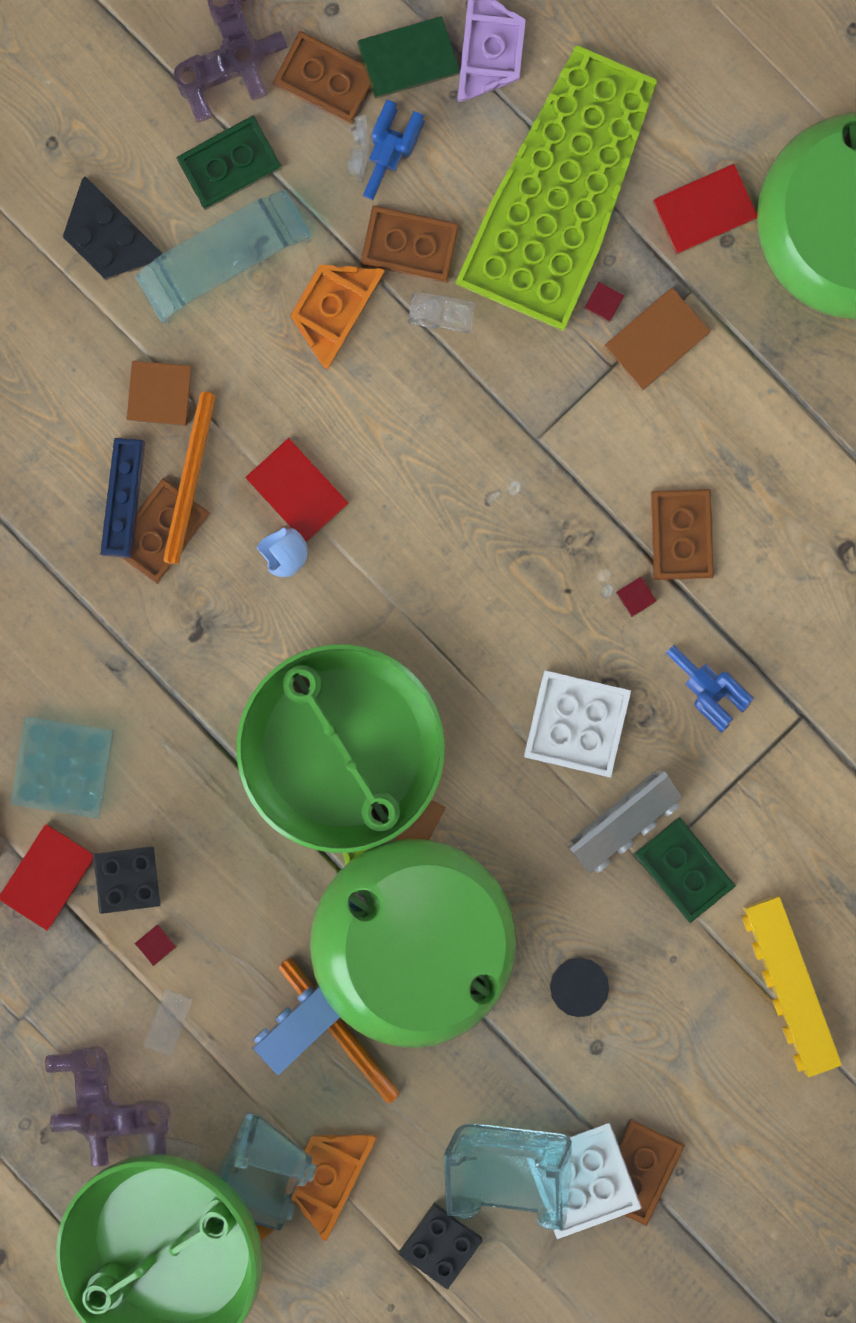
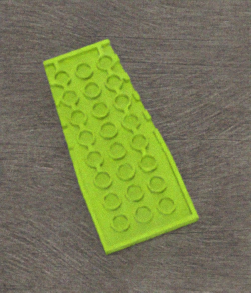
M576 45L571 56L563 67L558 80L549 93L545 104L535 119L525 141L522 143L487 209L456 280V285L564 332L600 250L657 83L656 79Z

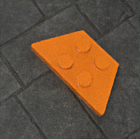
M319 265L290 317L324 369L328 370L382 279L385 270L381 268L366 269L352 266L335 267L334 265Z
M373 1134L311 1135L285 1191L301 1209L305 1218L311 1222L322 1240L327 1241L377 1136Z

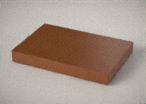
M299 31L273 81L274 86L350 125L353 124L371 89L364 63L302 31Z
M373 205L360 265L447 283L459 224Z
M671 287L607 342L604 347L643 391L710 333V330Z
M164 478L160 480L137 511L132 558H123L156 584H159L173 565L164 562V554L179 490ZM194 500L182 551L211 514Z
M711 489L651 491L654 580L714 578Z
M630 1119L618 1145L642 1208L624 1216L647 1226L685 1144Z

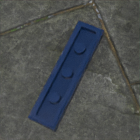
M114 438L100 552L102 556L132 558L145 450L144 440Z

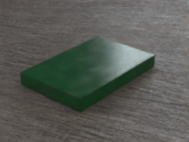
M442 16L360 39L357 42L375 99L456 76L460 73Z
M254 115L176 157L204 210L215 206L282 169L278 158Z
M680 817L633 853L689 923L693 922L736 887Z

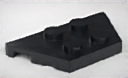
M86 176L81 180L63 238L105 280L118 277L126 272L139 270L141 267L156 262H163L166 259V256Z

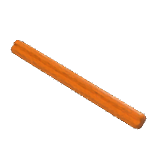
M201 392L198 400L164 554V562L169 564H179L216 399L215 394L210 392Z
M288 958L280 964L279 970L299 995L309 986L312 989L315 988L292 958ZM340 1018L336 1020L327 1030L384 1101L388 1104L393 1102L399 1096L397 1088Z

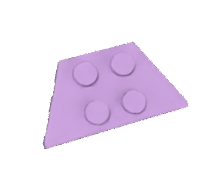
M468 0L457 102L472 99L519 81L526 19L515 12L505 9L504 5L496 0Z

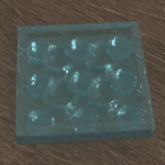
M25 716L10 804L99 819L114 730Z

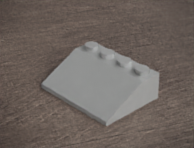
M657 769L567 842L566 845L589 873L593 870L599 873L611 863L608 859L616 851L622 854L634 844L631 840L640 832L643 836L650 832L657 825L654 820L664 813L667 817L680 807L678 801L682 796L665 771Z

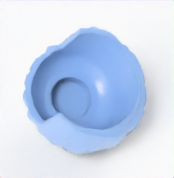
M284 527L263 538L257 546V549L268 561V571L278 577L295 575L305 565L308 556L306 541L297 530Z

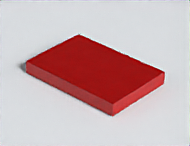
M735 164L657 197L652 201L676 255L758 218Z
M290 438L286 439L245 477L292 529L297 530L302 535L306 543L349 504Z
M46 823L1 892L0 901L48 931L93 862L92 854L94 853Z

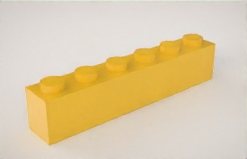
M774 895L744 906L745 914L741 915V919L746 931H752L756 942L751 943L756 959H762L766 970L762 971V976L767 988L773 987L776 998L772 999V1003L777 1015H783L787 1026L782 1027L787 1043H793L797 1054L793 1055V1060L798 1072L804 1071V1074L809 1078L842 1066L780 896Z

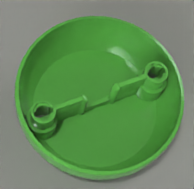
M856 112L836 115L817 122L799 133L779 152L767 172L760 191L757 208V231L765 259L775 277L787 291L808 307L823 314L856 320ZM847 134L850 135L851 148L844 142Z
M332 644L302 651L275 667L251 694L244 708L237 735L239 774L251 803L261 817L286 838L308 848L332 853L367 850L397 837L408 829L431 802L441 779L445 759V737L442 721L430 693L422 682L396 659L380 651L350 644ZM302 676H305V677H307V678L309 679V681H310V687H309V688H308L307 684L305 683V681L303 680ZM294 680H296L303 693H299L294 689ZM380 804H383L388 808V816L386 815ZM373 807L382 821H378L372 816Z
M402 839L383 843L364 851L337 873L326 888L316 909L311 928L310 950L312 966L319 988L330 1007L342 1020L359 1033L383 1044L420 1048L442 1044L465 1034L478 1025L491 1012L500 1000L511 977L516 957L517 939L515 921L508 899L498 881L483 865L462 850L445 843L427 839ZM355 894H359L361 900ZM349 901H351L359 908L351 909ZM470 986L476 989V991L470 992Z
M166 1154L139 1155L121 1160L103 1169L92 1177L74 1196L62 1218L57 1236L56 1256L61 1285L71 1307L83 1323H243L249 1315L259 1293L263 1273V1252L259 1232L251 1213L240 1196L224 1179L210 1169L182 1157Z

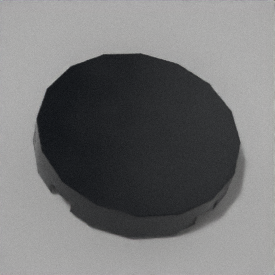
M582 957L568 959L559 965L552 974L550 982L551 997L556 1006L567 1015L575 1017L590 1016L600 1010L607 1001L609 993L608 977L602 967L591 959Z

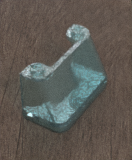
M246 1111L226 1152L219 1176L240 1196L256 1225L281 1231L285 1221H291L295 1204L290 1202L298 1185L304 1187L307 1181L312 1182L316 1171V1164L312 1163V1157L260 1115Z
M465 1124L456 1129L443 1155L448 1216L468 1219L477 1214L483 1205L537 1212V1222L542 1227L548 1230L564 1229L567 1222L572 1159V1140L570 1137L556 1133L480 1124Z

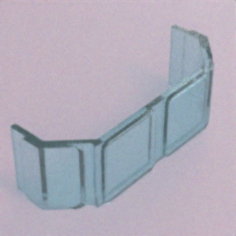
M282 190L250 203L210 228L168 250L138 272L135 278L161 323L167 325L170 323L168 319L186 304L278 251L302 241H306L308 244L313 237L287 191Z

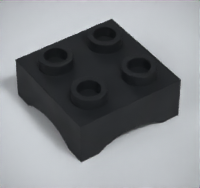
M154 847L92 854L99 913L105 914L161 906Z
M434 1202L417 1228L399 1250V1255L448 1290L483 1241L479 1234L459 1222Z

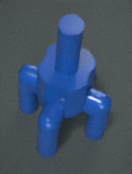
M388 99L384 103L371 134L375 146L369 161L375 163L376 166L363 193V197L374 200L386 170L396 171L401 158H408L411 155L425 123L423 120L424 115L413 111L404 134L390 129L398 109H396L397 104Z
M675 645L666 652L690 677L685 685L698 697L694 703L695 707L721 733L728 728L733 718L718 702L726 696L743 713L754 700L728 672L724 671L717 675L707 664L698 669Z

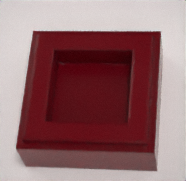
M598 282L584 309L610 323L624 295Z
M642 577L616 592L631 617L657 602Z
M159 924L134 943L152 966L156 965L177 947Z

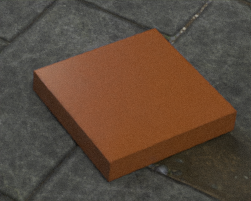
M132 361L127 421L187 426L192 367Z

